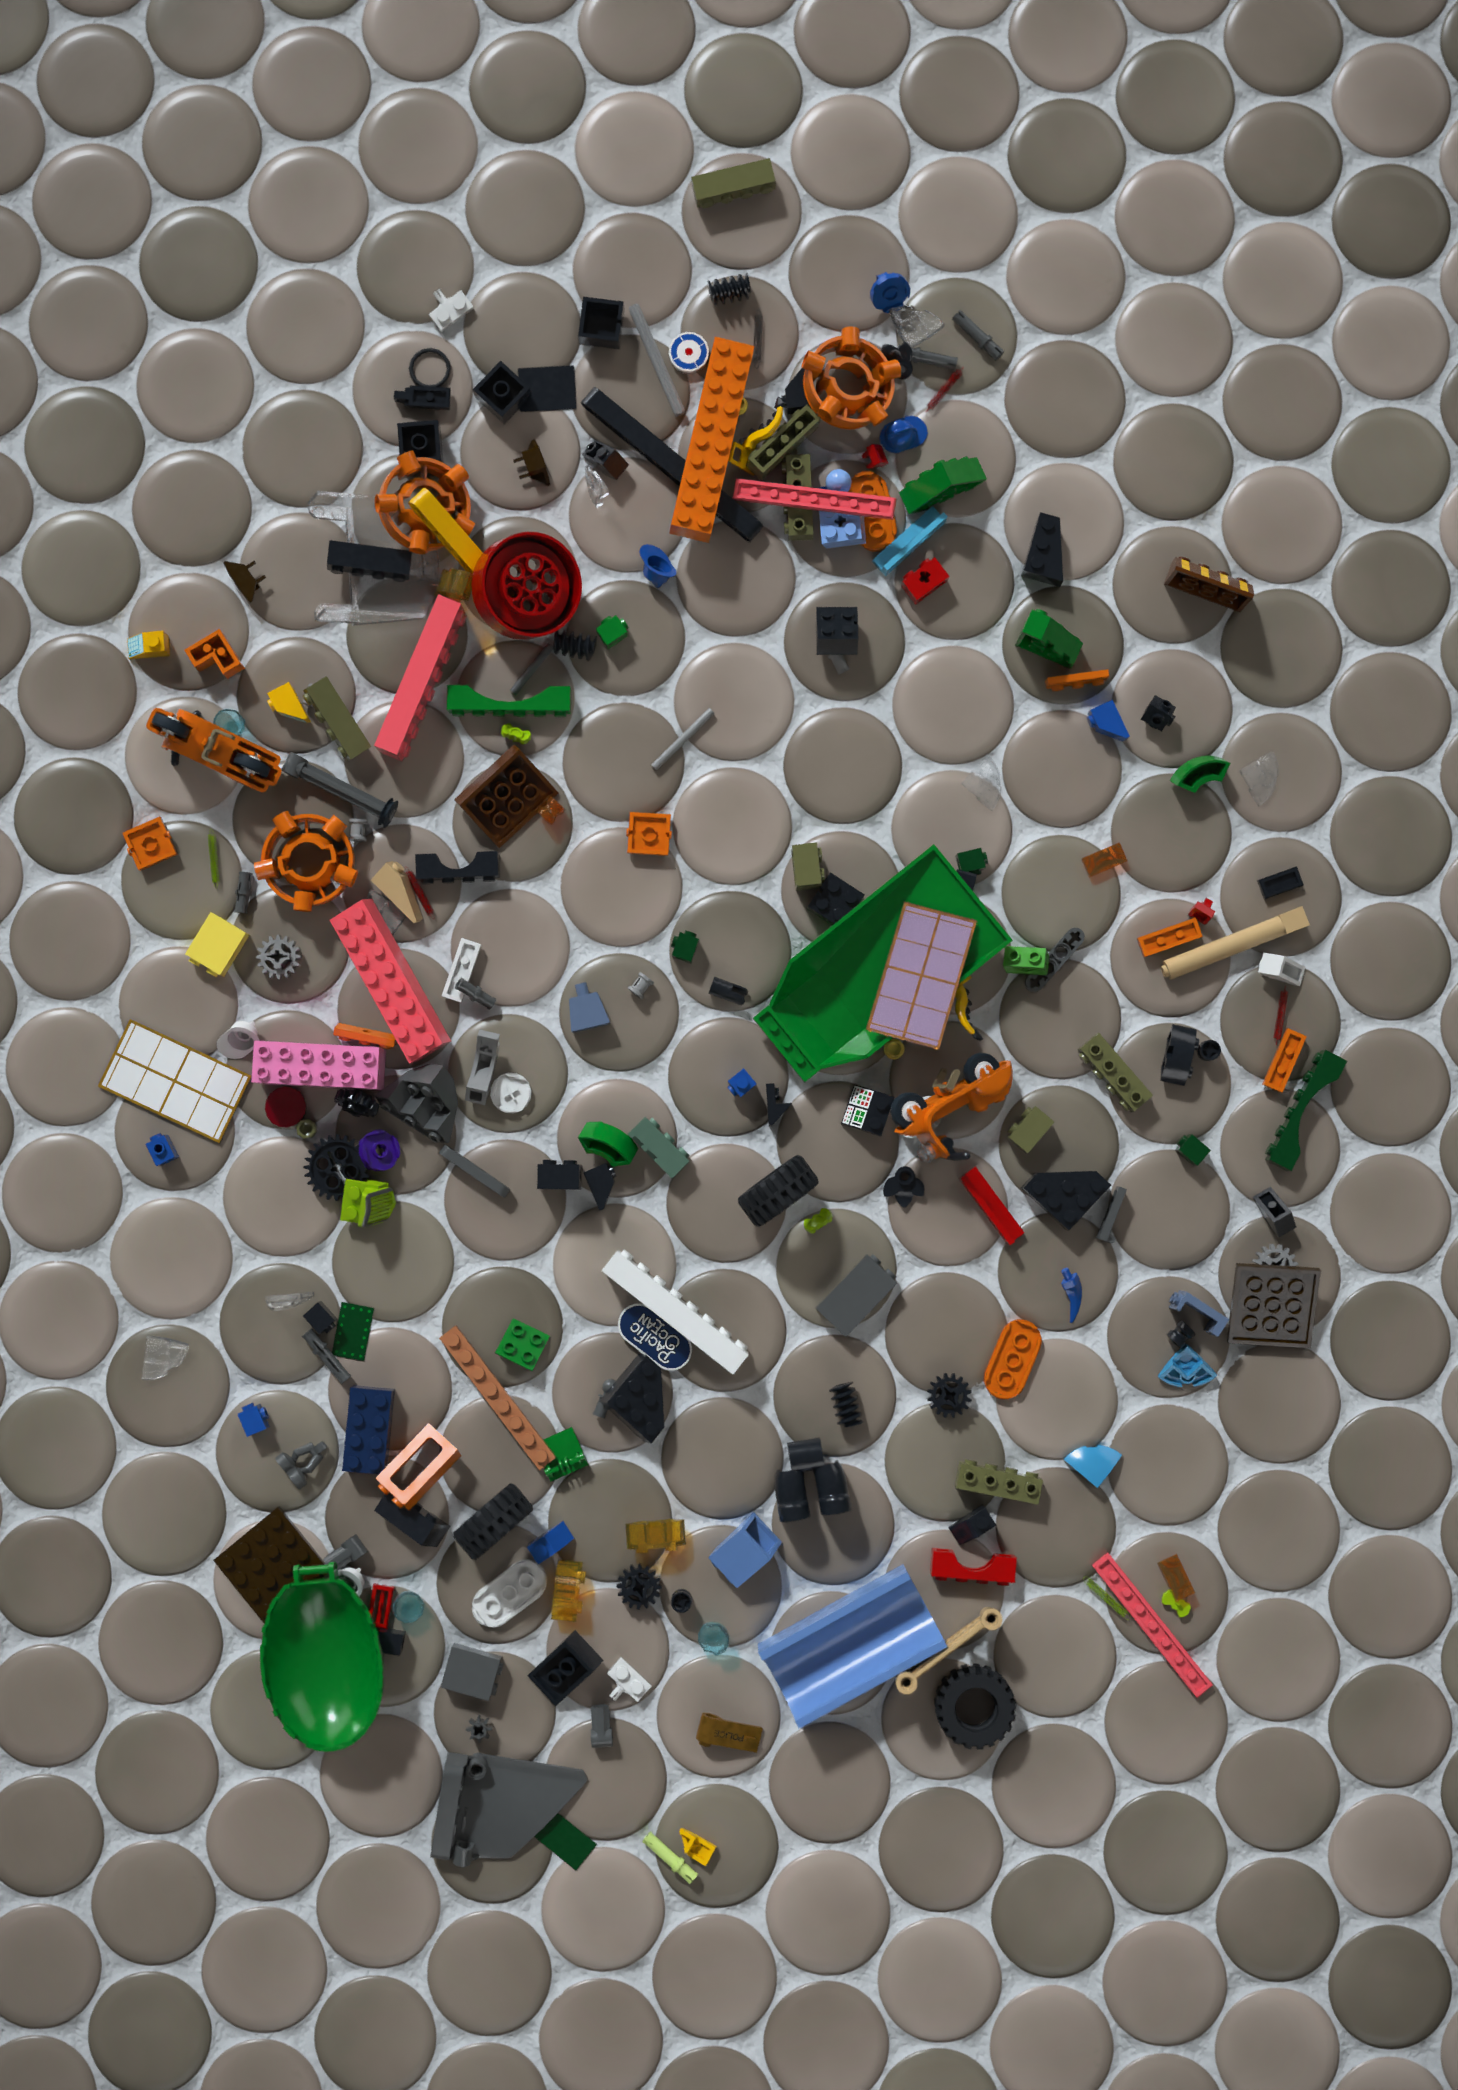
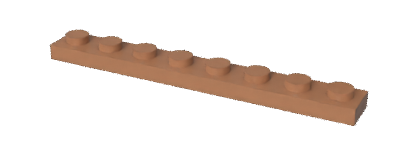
M455 1325L439 1339L539 1471L556 1458L555 1454L458 1326Z

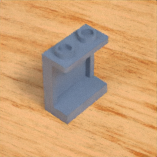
M1179 1290L1178 1293L1174 1292L1169 1300L1171 1303L1169 1308L1179 1312L1183 1305L1187 1304L1210 1319L1203 1329L1210 1335L1219 1337L1229 1321L1228 1318L1186 1291Z

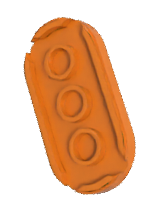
M863 471L857 473L852 478L851 488L848 492L889 497L885 480L874 472ZM864 516L866 543L861 544V546L873 552L883 551L896 538L897 527L895 518L889 520Z
M1017 1319L1006 1324L1001 1331L984 1373V1384L987 1390L996 1398L1010 1399L1020 1394L1024 1389L1042 1344L1040 1332L1033 1323Z

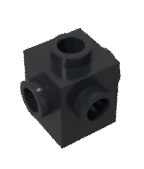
M1154 695L1145 709L1141 720L1146 722L1151 728L1162 732L1166 725L1170 727L1176 716L1173 713L1176 707L1168 700H1163Z

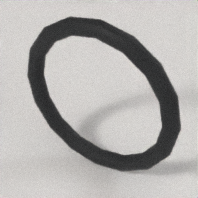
M434 348L422 349L415 353L409 365L410 376L418 386L440 387L447 381L451 371L450 361L447 356ZM424 353H436L446 362V374L437 384H423L414 375V362Z

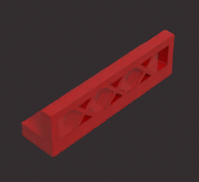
M976 1166L958 1178L1007 1245L1013 1244L1014 1240L1024 1234L1022 1228Z

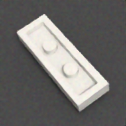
M461 938L442 997L462 1003L465 994L456 990L455 985L461 978H464L467 982L470 981L482 946L481 944Z

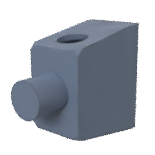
M587 982L575 985L577 997L569 999L572 1033L611 1024L598 992L589 994Z

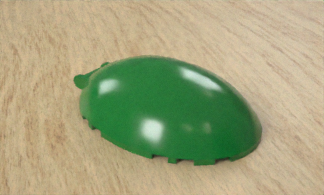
M329 1562V1565L305 1567L294 1565V1582L284 1585L276 1597L273 1598L267 1611L265 1624L262 1626L261 1633H263L262 1645H260V1668L266 1698L270 1700L273 1707L272 1713L275 1717L279 1718L284 1726L283 1729L293 1739L296 1738L304 1743L305 1747L316 1751L332 1752L345 1749L354 1744L367 1732L375 1720L381 1704L384 1686V1663L379 1636L365 1603L347 1583L339 1578L336 1562ZM329 1573V1578L303 1580V1575Z

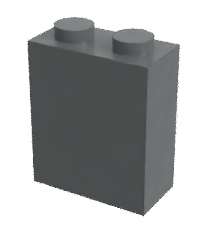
M454 1643L450 1651L441 1688L489 1701L491 1695L495 1696L498 1683H495L497 1675L501 1676L503 1670L502 1656Z

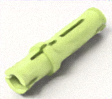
M651 1831L645 1836L642 1843L647 1845L671 1867L672 1872H677L688 1884H691L698 1873L684 1862L685 1859L683 1857L679 1858Z

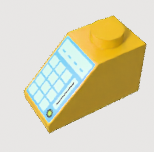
M164 631L142 632L127 638L129 659L170 656L169 636Z
M289 682L267 693L270 698L267 702L272 711L276 710L282 716L301 722H311L298 695Z

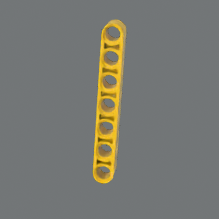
M423 488L408 502L409 506L472 578L475 565L483 552L433 494L426 488ZM509 587L507 593L509 597L513 598L515 592Z

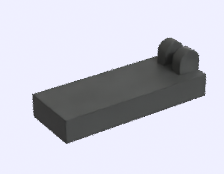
M1116 1186L1096 1238L1108 1243L1115 1242L1116 1238L1110 1232L1127 1189Z

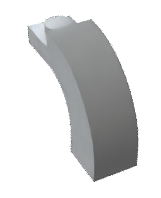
M479 1030L475 1059L466 1087L465 1101L482 1105L486 1104L497 1063L500 1034Z

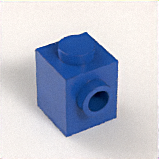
M743 1068L728 1080L730 1085L727 1088L734 1096L739 1095L741 1098L757 1084Z
M156 1134L149 1138L150 1142L145 1144L156 1166H163L179 1158L169 1135Z
M254 1403L242 1407L243 1412L237 1414L247 1437L270 1427L267 1421L269 1418L268 1412L261 1404L254 1406Z

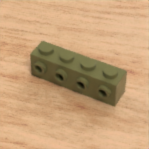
M768 158L692 176L691 185L697 208H709L720 202L725 204L737 198L747 199L757 193L768 194L776 188V180L771 160Z
M807 404L801 410L795 411L791 419L787 423L784 422L777 429V433L766 439L762 443L763 446L761 448L755 449L748 456L747 468L762 481L786 458V455H790L819 427L821 418Z
M810 454L786 455L785 462H782V474H786V482H782V484L812 488ZM783 506V514H787L788 522H784V534H788V541L813 540V511Z
M327 676L303 690L305 693L303 695L304 700L309 706L312 705L316 711L314 713L319 723H324L328 729L326 730L327 736L331 741L335 740L338 745L337 751L343 759L351 760L371 747Z
M1100 1033L1095 1034L1078 1049L1080 1059L1085 1064L1089 1063L1094 1068L1092 1070L1093 1074L1099 1080L1103 1079L1107 1085L1105 1087L1113 1096L1116 1094L1121 1100L1119 1104L1124 1110L1135 1112L1153 1096Z
M965 1459V1462L959 1461L955 1481L957 1489L1039 1504L1043 1479L1038 1477V1473L1026 1471V1474L1018 1473V1469L1010 1467L1001 1470L997 1469V1465L990 1463L980 1466L977 1465V1461Z

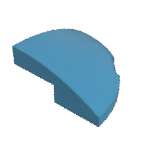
M1187 1343L1173 1355L1158 1375V1378L1176 1387H1182V1384L1191 1383L1196 1387L1206 1384L1217 1377L1215 1371Z
M1103 1445L1088 1448L1082 1446L1070 1452L1064 1460L1098 1488L1117 1464L1122 1454Z

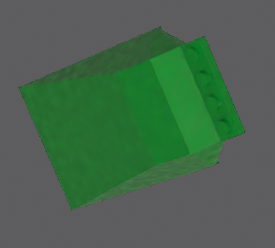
M935 844L791 958L769 1005L752 1018L804 1083L822 1069L867 1059L893 1038L866 1029L904 903L977 921L959 984L1013 941Z

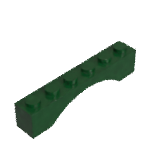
M1321 1050L1320 1053L1317 1052L1312 1059L1314 1065L1311 1071L1308 1070L1302 1080L1304 1084L1301 1089L1296 1091L1293 1097L1295 1100L1293 1106L1288 1107L1284 1114L1286 1120L1283 1125H1279L1274 1135L1276 1136L1274 1143H1270L1265 1152L1267 1157L1265 1160L1286 1171H1292L1301 1154L1299 1126L1303 1112L1311 1098L1320 1089L1339 1079L1348 1062L1347 1060L1327 1050Z

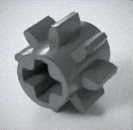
M479 1714L477 1720L472 1718L469 1720L472 1726L467 1727L466 1731L471 1732L470 1740L476 1738L478 1743H480L483 1737L489 1739L490 1735L487 1731L493 1729V1726H488L489 1718L484 1720ZM480 1725L484 1727L483 1730H480L479 1732L475 1730L476 1727H479Z

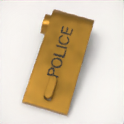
M702 1713L696 1739L700 1745L705 1747H711L712 1744L757 1753L763 1728L723 1720L721 1717L710 1713Z

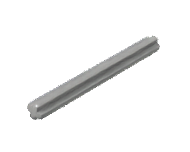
M634 304L629 307V312L676 417L681 416L685 413L683 404L639 304Z

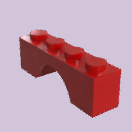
M932 1548L930 1574L935 1576V1580L947 1581V1578H955L957 1582H968V1579L976 1580L978 1584H988L989 1581L997 1582V1585L1009 1586V1583H1015L1017 1558L1011 1554L993 1553L991 1559L985 1565L978 1568H969L957 1561L953 1550Z

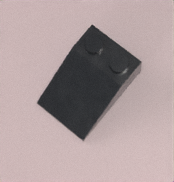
M574 1630L527 1676L557 1706L589 1677L604 1660Z

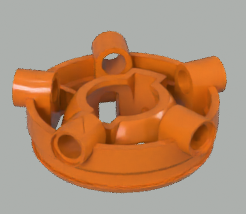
M845 327L841 330V336L825 341L815 352L808 350L801 368L805 369L803 388L807 402L811 409L826 423L837 428L850 430L862 428L870 423L875 427L889 416L885 410L893 398L894 379L901 376L900 363L896 359L888 361L876 346L860 338L859 328ZM831 352H836L837 356H841L831 361L828 360L826 364V357H823V355ZM862 360L865 361L871 367L872 372L870 371L868 366L862 362ZM829 370H848L857 376L858 379L866 375L868 383L863 387L864 392L859 395L844 393L838 387L836 378L829 376ZM817 378L815 390L813 382ZM823 390H825L827 397L822 402L818 395L822 394ZM856 411L861 413L857 419L847 418L853 416Z
M413 450L398 456L399 465L387 475L379 494L375 495L374 501L375 510L379 513L381 522L389 535L399 544L409 548L411 552L423 555L427 554V551H434L444 547L441 542H437V537L412 509H405L403 499L410 498L414 489L426 488L429 490L433 488L439 493L436 499L450 515L457 508V515L453 519L469 536L475 526V522L469 519L471 504L468 490L464 484L469 479V475L465 468L459 464L450 468L443 462L432 458H417ZM421 471V477L405 481L394 494H386L388 485L394 477L397 476L399 480H402ZM427 473H430L439 478V484L436 481L427 478ZM402 523H407L411 528L406 533L408 536L402 533L397 526L399 527Z
M284 811L272 819L275 827L264 842L261 861L254 862V869L258 880L265 879L278 896L294 904L293 910L301 912H312V906L332 901L347 886L352 888L358 876V870L354 869V850L348 836L344 832L348 827L335 815L330 819L315 814L291 816L289 811ZM305 824V833L298 834L287 842L281 852V856L277 857V866L276 860L272 858L277 842L281 837L287 839L301 830L299 825ZM310 824L324 825L322 829L338 843L343 840L347 850L338 852L331 840L322 837L319 833L310 832ZM307 842L316 844L321 850H330L331 860L325 861L322 869L311 877L300 876L293 869L289 870L290 867L288 866L294 848ZM348 855V866L340 864V856ZM279 871L288 883L296 885L301 890L295 891L294 898L287 895L277 884L276 880L280 879ZM335 872L333 880L340 884V886L330 895L326 896L324 889L332 884L330 878ZM319 891L322 898L316 900L317 895L312 892Z

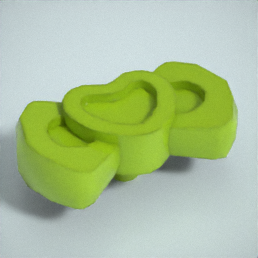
M510 723L504 724L501 728L502 737L508 738L513 742H520L524 745L531 740L529 730L522 731L519 727H513Z
M821 1208L820 1213L813 1215L812 1219L804 1220V1229L809 1233H815L816 1230L832 1222V1212L827 1208Z
M1167 1590L1163 1593L1161 1598L1163 1605H1170L1172 1609L1177 1611V1615L1180 1618L1189 1614L1191 1609L1189 1602H1185L1178 1595L1175 1601L1173 1590Z

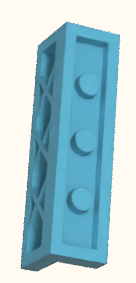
M932 506L879 553L872 562L887 576L946 523L948 516L944 512L940 514Z

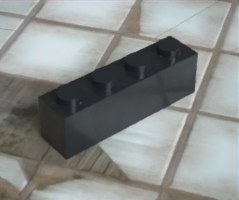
M329 540L327 570H331V573L334 574L346 572L356 577L369 575L378 580L392 578L395 582H405V580L409 581L412 552Z

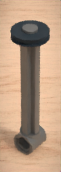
M293 752L289 753L281 768L283 772L296 779L302 778L379 817L378 825L383 824V828L390 824L398 808V801L393 802V798H390L386 803L308 764L309 761Z

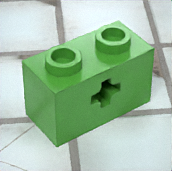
M1005 947L1003 967L1006 973L1047 975L1049 954L1046 948Z

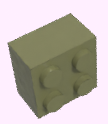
M817 842L792 845L791 855L796 891L820 888L825 880L824 868L819 866V863L822 862L821 847L817 848Z

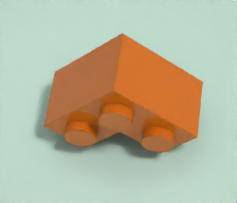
M220 629L184 650L199 672L216 663L222 674L229 679L245 669L230 642Z

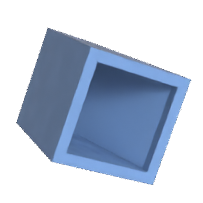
M753 1512L713 1550L708 1558L713 1566L726 1576L728 1582L738 1588L771 1560L782 1541Z

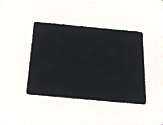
M573 365L518 368V377L530 387L532 396L520 408V412L576 409L575 372Z

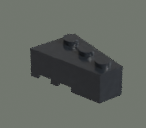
M1040 512L1021 574L1022 577L1057 587L1062 585L1063 565L1060 517Z
M390 1493L384 1494L374 1510L376 1513L421 1546L438 1547L449 1530L450 1525L425 1510L418 1502L408 1511L404 1506L400 1509L392 1501L394 1497Z

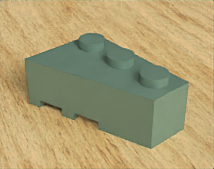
M644 1117L628 1135L673 1179L690 1162L687 1159L690 1155L682 1147L677 1149L672 1144L675 1140L667 1132L663 1135L658 1130L660 1125L653 1118L649 1120L647 1117Z

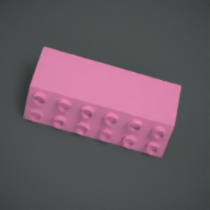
M254 1041L251 1082L267 1085L381 1091L384 1089L386 1050L380 1047Z

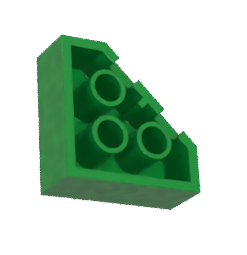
M966 456L959 460L953 458L946 462L945 460H940L933 464V469L920 473V478L904 485L905 488L899 494L908 514L919 513L927 510L928 506L935 505L938 502L940 504L954 498L956 494L972 490L987 480V477L977 457L968 458Z
M1032 609L1015 645L1071 669L1083 642L1066 630L1063 625L1047 616L1048 614L1040 609L1035 611Z

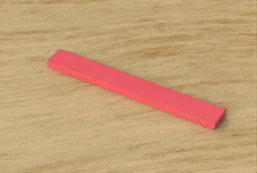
M737 478L733 493V500L889 520L894 518L897 501L893 497Z
M1107 1552L1093 1563V1568L1195 1697L1198 1698L1212 1687L1213 1684L1111 1555Z

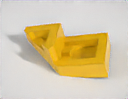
M680 1828L679 1833L682 1836L684 1852L702 1865L707 1866L717 1846L687 1829Z

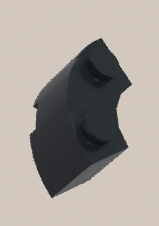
M1172 1024L1161 1065L1160 1081L1185 1086L1187 1078L1191 1079L1193 1074V1067H1191L1194 1050L1197 1051L1199 1046V1038H1196L1197 1029Z

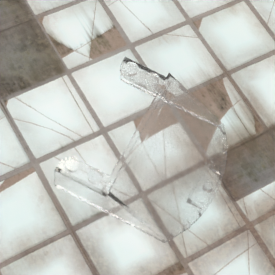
M317 491L308 501V511L313 518L345 521L346 540L348 543L410 551L409 548L395 541L384 528L379 513L375 510V496ZM403 499L405 509H411L408 503L411 499ZM402 523L399 527L397 526L402 533L408 536L406 533L411 528L407 523ZM438 550L427 551V554L423 555L412 552L409 581L395 582L392 578L378 580L369 575L356 577L349 573L350 605L321 604L315 609V621L352 623V626L423 619L430 604L433 602L435 587L438 584Z

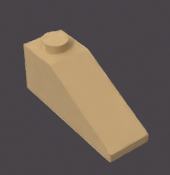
M394 861L386 862L371 881L413 923L420 922L423 917L403 866Z

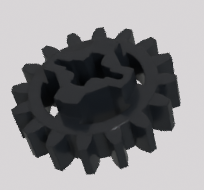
M359 1089L337 1090L334 1102L338 1103V1106H341L343 1111L355 1117H374V1115H377L380 1107L379 1103H376V1100H373L371 1095Z
M944 1373L942 1379L937 1375V1382H930L933 1388L927 1389V1392L931 1394V1396L927 1397V1401L933 1402L930 1408L936 1407L935 1413L938 1415L943 1412L944 1418L948 1414L955 1418L956 1412L962 1415L961 1409L968 1410L969 1407L966 1405V1402L972 1401L971 1398L967 1397L968 1394L972 1393L971 1390H966V1387L969 1385L968 1382L962 1384L963 1377L960 1376L958 1379H955V1373H952L951 1377ZM945 1382H955L958 1385L951 1387L948 1386ZM939 1387L941 1389L940 1396L936 1399V1390ZM944 1387L949 1392H954L952 1394L954 1403L948 1398L944 1399L947 1396ZM963 1392V1398L959 1404L958 1397ZM949 1404L953 1409H945L941 1405Z
M641 1563L638 1564V1568L631 1564L630 1571L624 1569L623 1573L625 1576L619 1575L618 1577L622 1583H618L616 1587L621 1589L618 1592V1596H624L622 1603L630 1602L629 1608L637 1605V1610H640L641 1605H644L647 1609L648 1602L655 1604L654 1596L660 1597V1593L657 1590L662 1589V1585L657 1584L661 1580L660 1576H654L656 1570L654 1569L650 1572L649 1565L647 1564L645 1568H642ZM639 1573L646 1574V1575L649 1576V1577H648V1578H644V1577L640 1576ZM631 1576V1584L625 1587L627 1579ZM636 1579L640 1585L644 1584L642 1592L639 1588H634L636 1587ZM653 1586L650 1596H647V1589ZM630 1595L639 1597V1600L633 1599Z

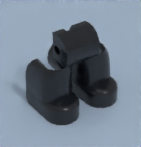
M820 1437L787 1443L791 1470L782 1472L777 1470L774 1479L779 1521L792 1522L811 1517L804 1481V1472L813 1471L815 1476L821 1515H835L851 1511L852 1506L848 1484L842 1465L838 1460H835V1463L824 1464Z

